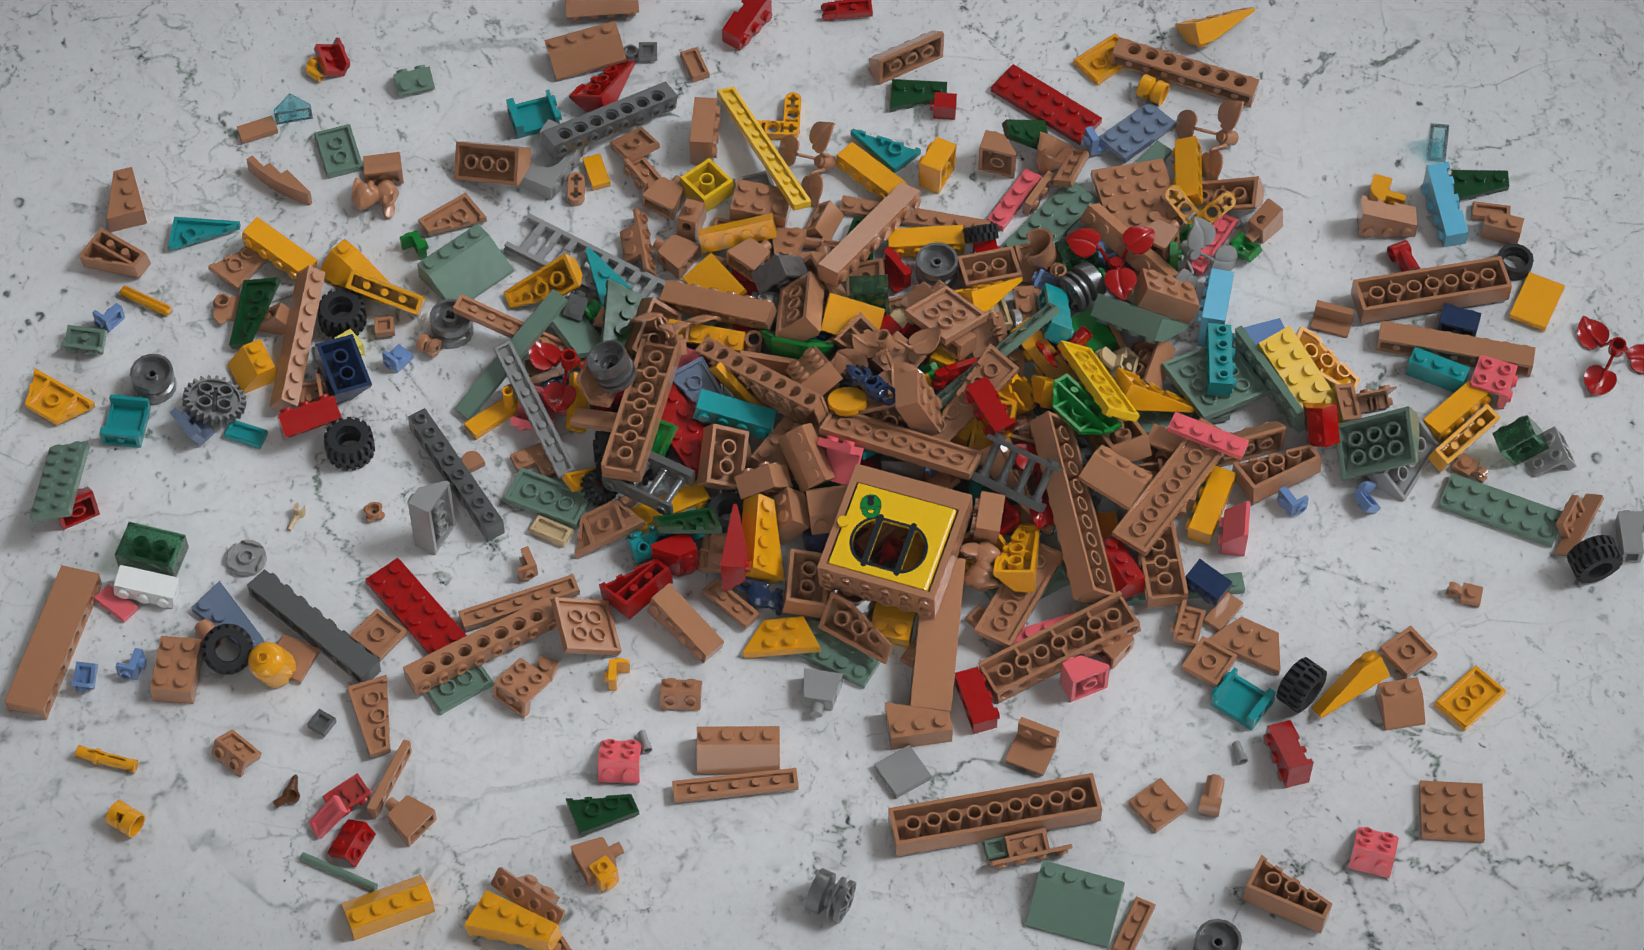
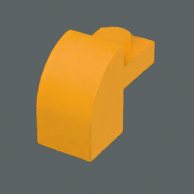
M1374 174L1368 199L1376 202L1377 199H1381L1385 204L1393 205V203L1405 205L1407 195L1390 190L1392 178Z

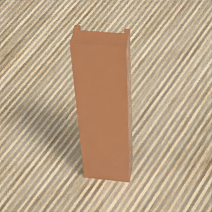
M706 337L695 349L696 353L703 356L709 368L713 364L721 362L758 402L777 410V412L802 425L812 423L813 428L819 430L829 414L822 395L709 337Z
M641 339L633 363L637 369V376L634 382L624 391L601 462L603 477L641 483L681 358L679 344H676L674 347L646 342V339Z
M1158 459L1157 462L1135 464L1153 475L1149 484L1163 467L1162 459ZM1173 520L1146 556L1136 551L1139 569L1145 576L1144 595L1147 608L1182 605L1183 599H1188V588Z
M941 556V558H940V560H939L937 569H936V571H935V574H934V577H933V580H932V583H931V585H930V588H929V591H928V592H930V589H931V586H932V584H933V581H934L936 572H937V570H938L940 561H941V559H942V556ZM956 559L936 618L923 617L918 613L909 706L951 713L966 559Z
M61 565L4 703L8 711L16 710L42 716L43 719L47 720L96 602L94 597L99 594L102 587L100 573Z
M1118 591L978 662L979 671L984 673L987 686L999 704L1060 673L1062 662L1070 657L1075 658L1080 655L1089 658L1101 652L1103 648L1140 632V621L1136 619L1127 605L1121 591Z

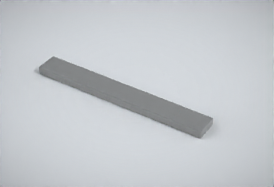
M511 340L494 347L493 350L558 479L562 480L564 473L577 470Z

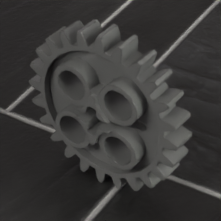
M208 375L207 379L200 376L199 381L194 378L193 383L189 382L188 386L184 388L182 406H185V412H190V417L196 416L195 421L202 419L203 424L210 422V425L213 426L214 423H217L221 427L222 422L229 425V421L235 423L236 418L241 419V414H244L246 408V395H243V389L238 390V384L232 385L233 380L226 382V377L220 380L218 375L214 379L210 375ZM214 390H217L216 403H215L216 407H215V412H213V411H212L213 393H214Z

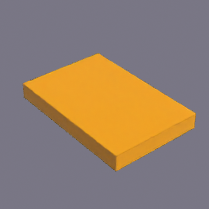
M1116 33L1081 54L1073 61V64L1097 86L1124 69L1121 65H1111L1112 53L1119 38Z
M712 253L682 277L689 285L697 284L708 289L712 287L722 292L731 291L741 296L747 292Z
M1529 272L1509 318L1545 331L1565 289V285Z
M829 293L821 321V331L836 335L855 314L860 312L880 330L885 309Z
M1475 665L1435 701L1434 706L1466 731L1496 704L1507 691Z

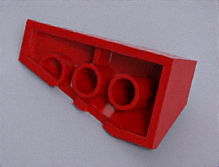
M626 61L608 66L603 70L602 75L593 76L588 84L577 86L569 95V98L586 113L618 101L635 62Z
M733 504L720 564L722 590L726 592L746 580L747 572H751L752 565L751 560H748V552L737 504Z

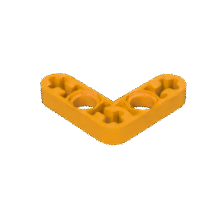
M790 92L785 96L783 121L757 120L761 127L764 128L770 140H781L788 135L796 138L799 137L801 96L795 92ZM791 100H795V107H791ZM789 114L797 115L794 119H790L787 116ZM773 127L776 128L777 131L775 133H771L768 131V129Z
M1178 185L1169 186L1165 193L1167 201L1186 225L1188 223L1193 224V219L1187 220V218L1194 212L1196 213L1194 217L1202 218L1212 224L1231 210L1236 203L1235 195L1232 192L1226 191L1198 210ZM1170 190H1177V197L1180 200L1183 197L1184 200L1180 201L1178 205H1176L1175 203H1177L1178 200L1174 196L1170 197ZM1223 197H1231V204L1225 203L1222 206L1224 210L1221 211L1219 205L1224 202ZM1188 204L1191 207V211L1187 214L1182 213L1180 206ZM1214 207L1217 209L1218 214L1210 217L1207 214V209Z

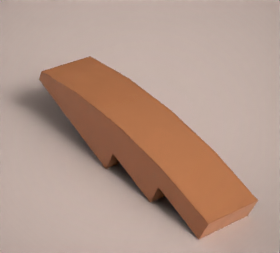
M253 155L246 159L248 170L261 182L291 199L308 205L312 204L310 191L288 170L280 173L270 162L263 166Z

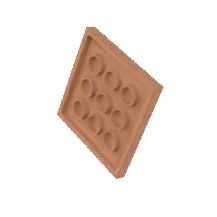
M1163 158L1091 170L1090 175L1099 203L1127 228L1132 226L1146 227L1158 219L1166 223L1176 220L1180 225H1183L1184 221L1165 197L1166 189L1172 184ZM1170 190V192H1171L1170 197H1173V192H1174V191H1173V190Z

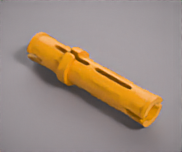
M78 745L75 752V758L92 761V764H104L133 773L137 771L139 764L138 760L107 753L100 748L92 749Z

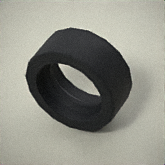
M1508 244L1499 250L1498 256H1501L1502 260L1508 256H1516L1524 260L1526 265L1522 268L1509 267L1505 262L1504 265L1510 280L1519 281L1525 279L1529 272H1531L1534 262L1531 251L1520 244Z

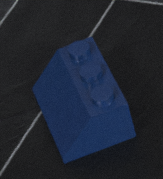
M353 334L315 345V358L330 396L334 395L336 403L352 400L372 386Z

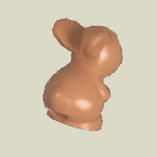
M355 178L352 188V201L359 210H365L380 202L382 203L384 217L391 219L395 213L394 202L399 195L398 188L394 183L387 179L376 186L372 180L363 183V180L360 178Z
M984 541L979 544L966 543L960 548L958 557L974 559L975 561L964 575V583L977 592L991 591L1000 587L999 580L994 578L993 564L997 556L1001 555L997 547L990 542Z

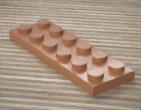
M1039 542L1035 592H1015L1002 582L976 625L974 634L1005 648L1014 645L1063 561L1062 552Z

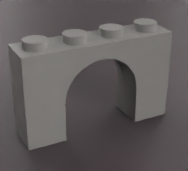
M548 119L539 132L540 142L542 131L559 125V123ZM589 144L566 153L558 164L551 167H540L530 163V168L519 186L552 200L555 194L560 192L564 181L568 180V176L573 168L578 166L582 155L588 152Z
M1644 510L1618 511L1615 519L1618 549L1623 557L1622 562L1640 563L1644 554L1642 541Z

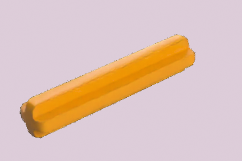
M126 285L120 289L121 296L165 316H168L172 311L170 305Z

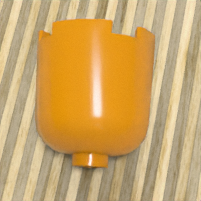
M1016 374L1000 391L1005 397H1010L1017 401L1016 416L1033 410L1037 405L1032 394V384L1026 377L1021 378Z
M262 642L251 650L248 657V666L251 673L264 685L271 688L282 687L288 684L293 672L296 671V662L293 655L276 643Z

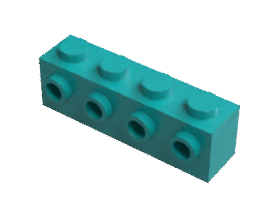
M1045 283L1037 297L1039 310L1046 304L1052 303L1061 312L1042 326L1043 338L1058 344L1060 340H1070L1074 333L1068 305L1069 299H1067L1066 290Z
M1208 323L1205 334L1207 395L1230 397L1231 390L1236 387V377H1233L1236 363L1232 362V359L1235 358V348H1232L1235 333H1232L1231 325Z
M701 389L693 418L701 422L749 431L750 435L766 439L772 432L777 410Z
M689 508L685 511L696 510V508ZM650 524L646 530L631 532L630 536L626 537L625 540L633 561L640 563L651 558V544L676 534H658L654 524ZM690 534L692 540H695V539H698V538H700V537H702V536L707 535V534Z

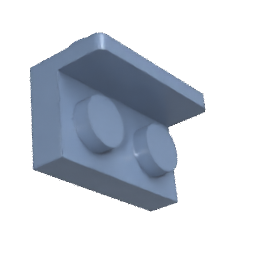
M177 408L169 412L188 436L200 446L215 434V431L208 423L203 424L202 419L195 421L196 416L190 417V412H185V410L181 412Z

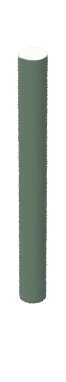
M305 852L300 856V860L371 891L377 890V883Z

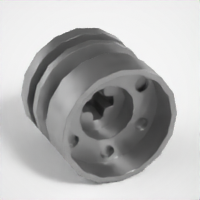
M1087 261L1080 262L1071 269V272H1066L1064 276L1059 277L1055 283L1056 287L1066 290L1069 308L1075 312L1082 311L1091 304V301H1096L1098 293L1104 295L1107 289L1100 272Z
M617 340L602 341L595 345L587 355V366L601 390L607 393L623 391L634 382L637 376L635 365L623 344Z
M821 868L808 892L805 909L820 914L826 907L825 917L830 919L833 916V920L840 923L853 903L856 882L853 880L847 882V878L842 876L835 884L836 874Z

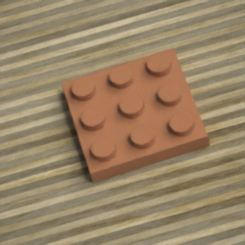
M947 285L907 308L904 314L905 317L922 329L940 327V342L944 345L949 344L987 321L986 313Z
M553 598L551 603L564 653L618 656L622 652L608 600Z
M1420 780L1421 840L1484 843L1483 783Z

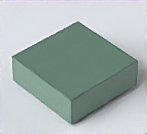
M1003 837L982 841L987 862L1008 857Z

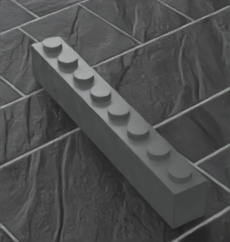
M264 569L247 584L251 597L308 643L319 648L324 656L358 683L371 680L381 672L380 660L375 654L368 653L360 642L353 641L345 630L341 631L337 628L335 622L330 618L326 619L318 608H312L303 596H297L288 584L284 585L274 573L270 574Z

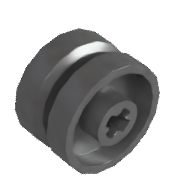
M939 242L923 246L918 251L916 257L915 274L917 282L919 284L925 282L933 287L938 280H941L951 288L956 282L958 273V257L955 250L949 245Z
M457 299L442 300L433 306L430 312L433 339H440L443 343L442 347L448 349L466 345L474 334L473 321L452 312Z
M147 354L138 358L131 366L130 377L136 396L148 398L150 404H159L167 401L175 393L177 382L171 362L165 356Z
M1208 920L1197 930L1193 950H1241V933L1234 924L1227 920Z

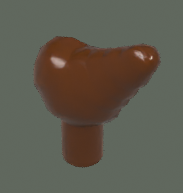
M293 775L283 790L282 796L272 801L276 808L285 803L296 804L299 801L300 793L298 792L297 775Z

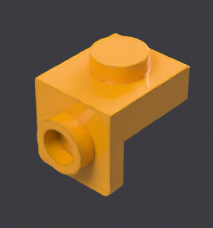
M609 659V668L604 672V682L608 683L609 690L617 691L618 673L630 672L629 659Z
M606 855L589 866V869L596 877L597 887L601 892L614 888L619 882L618 869Z

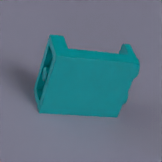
M549 89L545 90V97L515 104L513 98L506 99L507 112L517 139L538 134L548 119L560 124L559 120H562L561 111L556 109L557 101L555 95L551 96Z
M110 395V409L105 427H101L99 433L102 444L141 448L151 411L149 399L142 396Z
M1234 667L1231 672H1226L1223 676L1222 684L1219 687L1215 686L1210 695L1212 697L1211 706L1252 731L1274 703L1276 692L1271 688L1264 692L1238 676V669Z

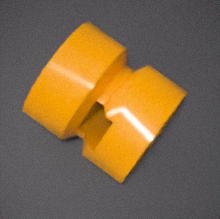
M1145 74L1138 84L1136 96L1145 100L1149 98L1151 103L1161 106L1167 97L1170 84L1161 80L1156 81L1155 77Z
M117 800L109 808L105 822L132 838L143 827L146 816L137 809H132L124 801Z

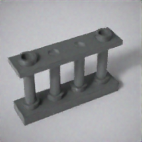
M995 433V435L988 434L986 438L994 442L982 469L974 471L970 479L1037 512H1044L1047 505L1042 503L1043 499L1041 497L1053 471L1062 472L1064 468L1058 466L1059 462L1051 458L1045 460L1005 441L1007 437L999 433ZM1002 445L1011 449V452L999 478L994 480L989 477V471ZM1018 454H1021L1029 459L1017 486L1011 488L1007 486L1008 482L1006 480ZM1038 462L1046 466V469L1034 495L1032 494L1029 497L1024 494V487L1035 463Z
M652 451L644 475L648 469H653L659 473L647 491L637 488L639 484L637 482L630 481L628 484L620 479L602 476L603 486L607 490L616 491L653 508L661 515L673 513L671 501L682 485L686 484L692 487L696 482L694 470ZM665 477L675 479V483L664 499L654 496V493Z

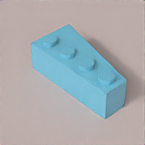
M1449 161L1427 165L1423 184L1420 186L1421 194L1426 198L1427 210H1430L1432 214V223L1437 227L1438 239L1442 241L1444 247L1466 244L1468 236L1463 211L1459 210L1458 194H1454L1453 185L1455 182L1453 176L1449 177L1448 174L1450 169Z
M1212 268L1210 276L1206 275L1200 311L1203 312H1199L1197 323L1201 324L1197 346H1205V334L1208 323L1225 324L1234 272Z

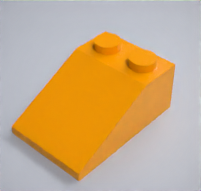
M876 601L871 623L892 645L909 647L916 612H905L898 607L884 606Z

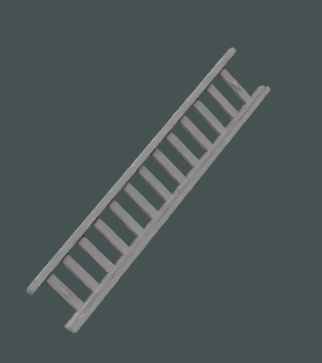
M530 213L527 216V220L537 227L521 247L508 241L504 244L505 254L537 270L549 263L544 259L561 238L568 241V244L556 258L564 253L570 255L578 246L584 249L583 253L576 260L580 270L587 262L585 249L590 247L606 264L609 262L615 265L614 271L619 276H621L624 270L631 273L632 276L628 279L627 284L632 289L640 279L647 281L648 284L640 293L643 295L642 298H648L656 287L663 289L666 281ZM545 230L552 233V236L536 256L528 252ZM590 271L584 280L582 279L581 286L576 289L586 292V295L600 301L596 293V286L592 284L593 280ZM710 320L706 325L716 327L720 321ZM729 323L726 329L733 330V324Z

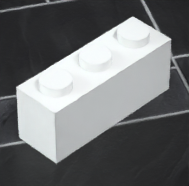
M120 565L114 582V595L119 598L134 599L140 603H152L162 608H174L180 589V578L123 565Z

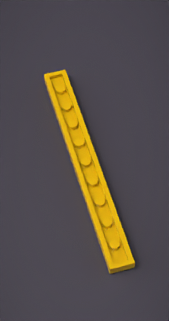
M731 86L718 89L717 97L793 211L811 207L810 198L736 88Z

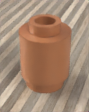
M203 619L195 625V634L199 639H202V643L206 634L215 625L207 619ZM223 638L217 642L216 648L221 645Z

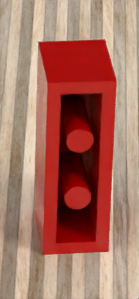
M978 666L956 672L954 684L973 734L997 728L1000 714L998 708L993 707V696L991 691L986 689L985 685H987L984 673H980Z

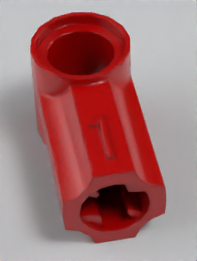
M1407 240L1387 247L1390 260L1396 262L1402 272L1420 269L1412 255V249Z

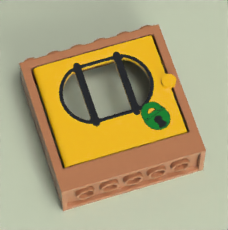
M856 464L817 566L819 585L827 590L841 591L848 596L855 595L866 601L873 600L880 602L884 606H895L905 612L913 611L923 617L936 618L973 515L972 495ZM955 516H956L955 523H954V525H953V528H952L951 534H950V536H949V539H948L946 548H945V550H944L942 559H941V561H940L938 570H937V572H936V575H935L933 584H932V586H931L930 592H928V591H929V588H930V585H931V583H932V580H933L935 571H936V569H937L939 560H940V558H941L943 549H944V547H945V544H946L948 535H949V533H950L952 524H953L954 519H955ZM876 521L863 558L859 559L853 549L854 536L863 525ZM884 522L909 529L895 569L868 562ZM918 532L925 544L924 555L917 565L902 571L914 535Z

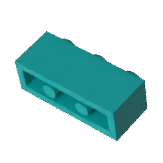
M1415 347L1408 361L1406 375L1455 393L1466 383L1470 367Z

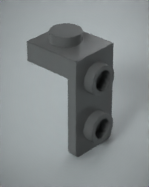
M575 289V292H570L569 302L565 306L563 315L581 321L589 300L586 292Z

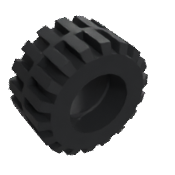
M337 288L336 291L332 292L330 290L328 295L324 294L322 296L317 316L321 331L325 332L327 337L331 336L334 339L349 329L358 336L359 331L362 332L364 330V326L367 324V315L364 300L361 299L359 294H356L353 290L348 291V288L343 290ZM340 312H348V313H349L348 315L343 316V317H336V316H334V315H336L337 313H340Z
M347 417L344 420L340 418L338 422H332V427L328 426L327 432L324 433V446L330 463L332 465L335 464V467L338 469L342 467L345 471H348V469L353 471L357 467L363 468L364 463L368 464L375 452L371 427L364 420L360 422V419L356 417L355 419ZM346 441L358 442L351 447L341 446Z
M722 490L721 494L717 492L714 494V498L710 497L705 508L711 507L722 526V533L727 534L729 521L723 520L720 517L731 513L733 504L738 506L742 524L744 500L740 498L739 491L735 493L734 490H730V492Z
M1610 535L1589 537L1576 544L1566 557L1575 578L1581 583H1592L1605 579L1617 571L1623 563V557L1613 537Z
M228 623L212 628L206 634L201 649L203 659L209 668L216 673L232 675L247 667L249 654L254 647L251 636L245 629ZM224 637H232L240 645V653L232 661H223L216 654V644Z
M1301 658L1288 670L1282 679L1276 698L1296 713L1302 712L1310 706L1322 690L1327 678V671L1309 658Z

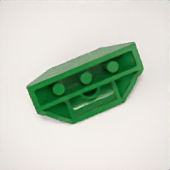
M761 329L759 331L764 342L775 356L799 359L808 348L816 345L827 358L838 349V346L832 342L808 339L807 341L790 340L776 337V332Z
M1066 373L1054 380L1051 409L1078 434H1110L1122 427L1123 424L1117 418L1104 415L1100 406L1094 401L1093 396L1069 374Z

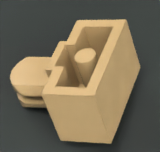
M1127 346L1114 352L1107 347L1095 351V354L1114 380L1116 379L1118 367L1132 373L1136 372L1139 357Z

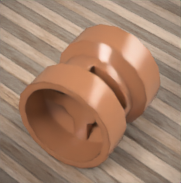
M424 332L417 340L416 349L420 352H427V355L435 358L441 351L443 343L440 339H433L431 335Z

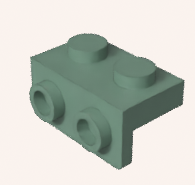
M415 66V70L407 71V69L397 70V74H394L393 78L398 97L435 89L430 66Z
M67 325L65 342H62L61 346L70 353H78V350L85 351L87 355L97 356V353H104L107 331L104 329Z

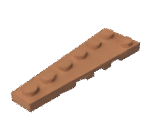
M990 344L972 372L967 376L962 387L957 391L951 403L944 410L941 416L940 434L932 436L952 442L975 418L972 404H968L963 395L967 385L987 376L999 393L1019 372L1020 368Z

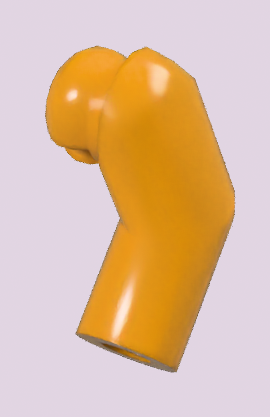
M310 57L306 62V73L316 81L322 82L324 74L318 71V59Z

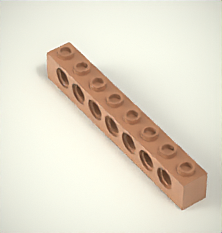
M1121 37L1118 38L1111 58V65H1121L1124 69L1143 75L1148 74L1156 79L1225 100L1243 101L1244 105L1248 107L1252 106L1260 80Z
M548 597L539 600L404 666L403 670L406 681L417 696L428 692L435 686L446 683L449 679L466 673L467 670L481 666L485 662L499 657L513 648H518L529 640L536 639L538 636L556 629L557 623L551 601Z

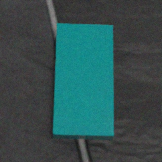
M237 420L235 423L230 422L224 433V438L258 449H261L268 436V430Z

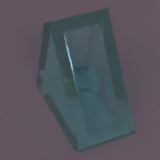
M290 93L274 109L276 125L313 119L311 104Z
M1430 123L1427 136V161H1446L1449 124Z

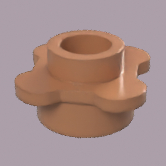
M370 502L363 508V511L366 513L367 522H373V520L385 517V513L382 512V504L379 502Z

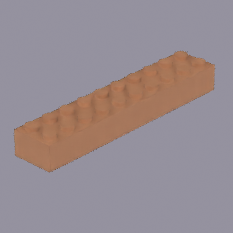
M1047 411L1030 421L1031 434L1034 437L1035 450L1038 456L1045 460L1051 458L1059 462L1058 466L1064 468L1062 472L1053 471L1046 486L1049 505L1052 508L1053 521L1057 528L1058 541L1061 544L1062 557L1066 564L1072 596L1074 600L1093 605L1116 593L1089 486L1077 480L1084 466L1075 431L1059 415ZM1040 464V469L1043 473L1046 466Z
M1093 773L888 808V823L896 856L977 843L999 837L1004 838V836L1042 828L1051 830L1101 821L1102 806Z

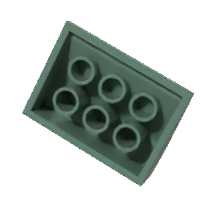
M478 223L417 263L419 277L441 300L458 299L460 294L475 299L514 272L513 267L490 235Z
M1099 293L1091 312V316L1096 317L1097 322L1105 325L1109 322L1113 324L1112 328L1120 331L1127 329L1129 330V335L1138 338L1142 335L1145 337V341L1153 344L1156 341L1164 343L1188 329L1189 326L1173 318L1140 308L1129 301L1124 302L1118 298Z
M1409 406L1338 424L1340 443H1337L1343 481L1418 462L1420 435L1418 415Z
M1043 860L1025 926L1108 949L1122 900L1125 882Z

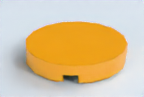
M854 387L836 389L828 397L829 409L835 411V414L839 416L857 415L860 410L864 411L868 404L865 392Z

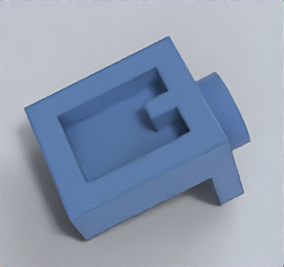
M118 303L108 308L103 315L97 310L92 312L95 325L108 332L125 319L123 308Z
M400 344L390 352L386 350L382 352L383 364L388 369H393L397 373L414 359L413 354Z

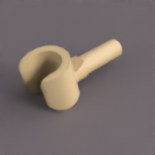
M299 503L294 504V516L287 527L288 530L292 531L296 521L305 516V505L301 510H298Z

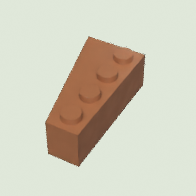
M1309 444L1288 449L1285 453L1281 454L1271 453L1265 458H1250L1248 462L1240 463V461L1233 462L1232 471L1237 473L1235 482L1254 504L1278 493L1279 489L1284 486L1288 488L1320 473L1321 456Z
M670 583L651 598L647 612L688 648L696 659H700L705 663L722 648L724 640Z
M1263 855L1260 856L1246 884L1242 899L1318 933H1322L1332 908L1331 902L1312 889H1306L1295 877L1290 878L1283 873V869L1279 866H1273L1267 862V858Z

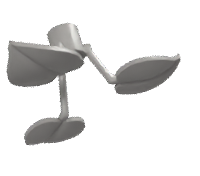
M1194 217L1187 240L1183 241L1179 246V249H1182V255L1185 256L1183 260L1190 271L1187 269L1181 270L1177 273L1175 279L1190 282L1196 290L1198 280L1195 276H1192L1194 270L1189 260H1196L1199 256L1213 261L1210 269L1231 271L1238 261L1237 251L1231 245H1222L1216 250L1214 258L1202 253L1200 249H1204L1206 245H1210L1214 241L1216 231L1214 226L1208 221Z

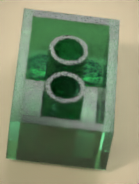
M128 522L115 552V558L118 567L123 565L177 577L189 546L184 534Z

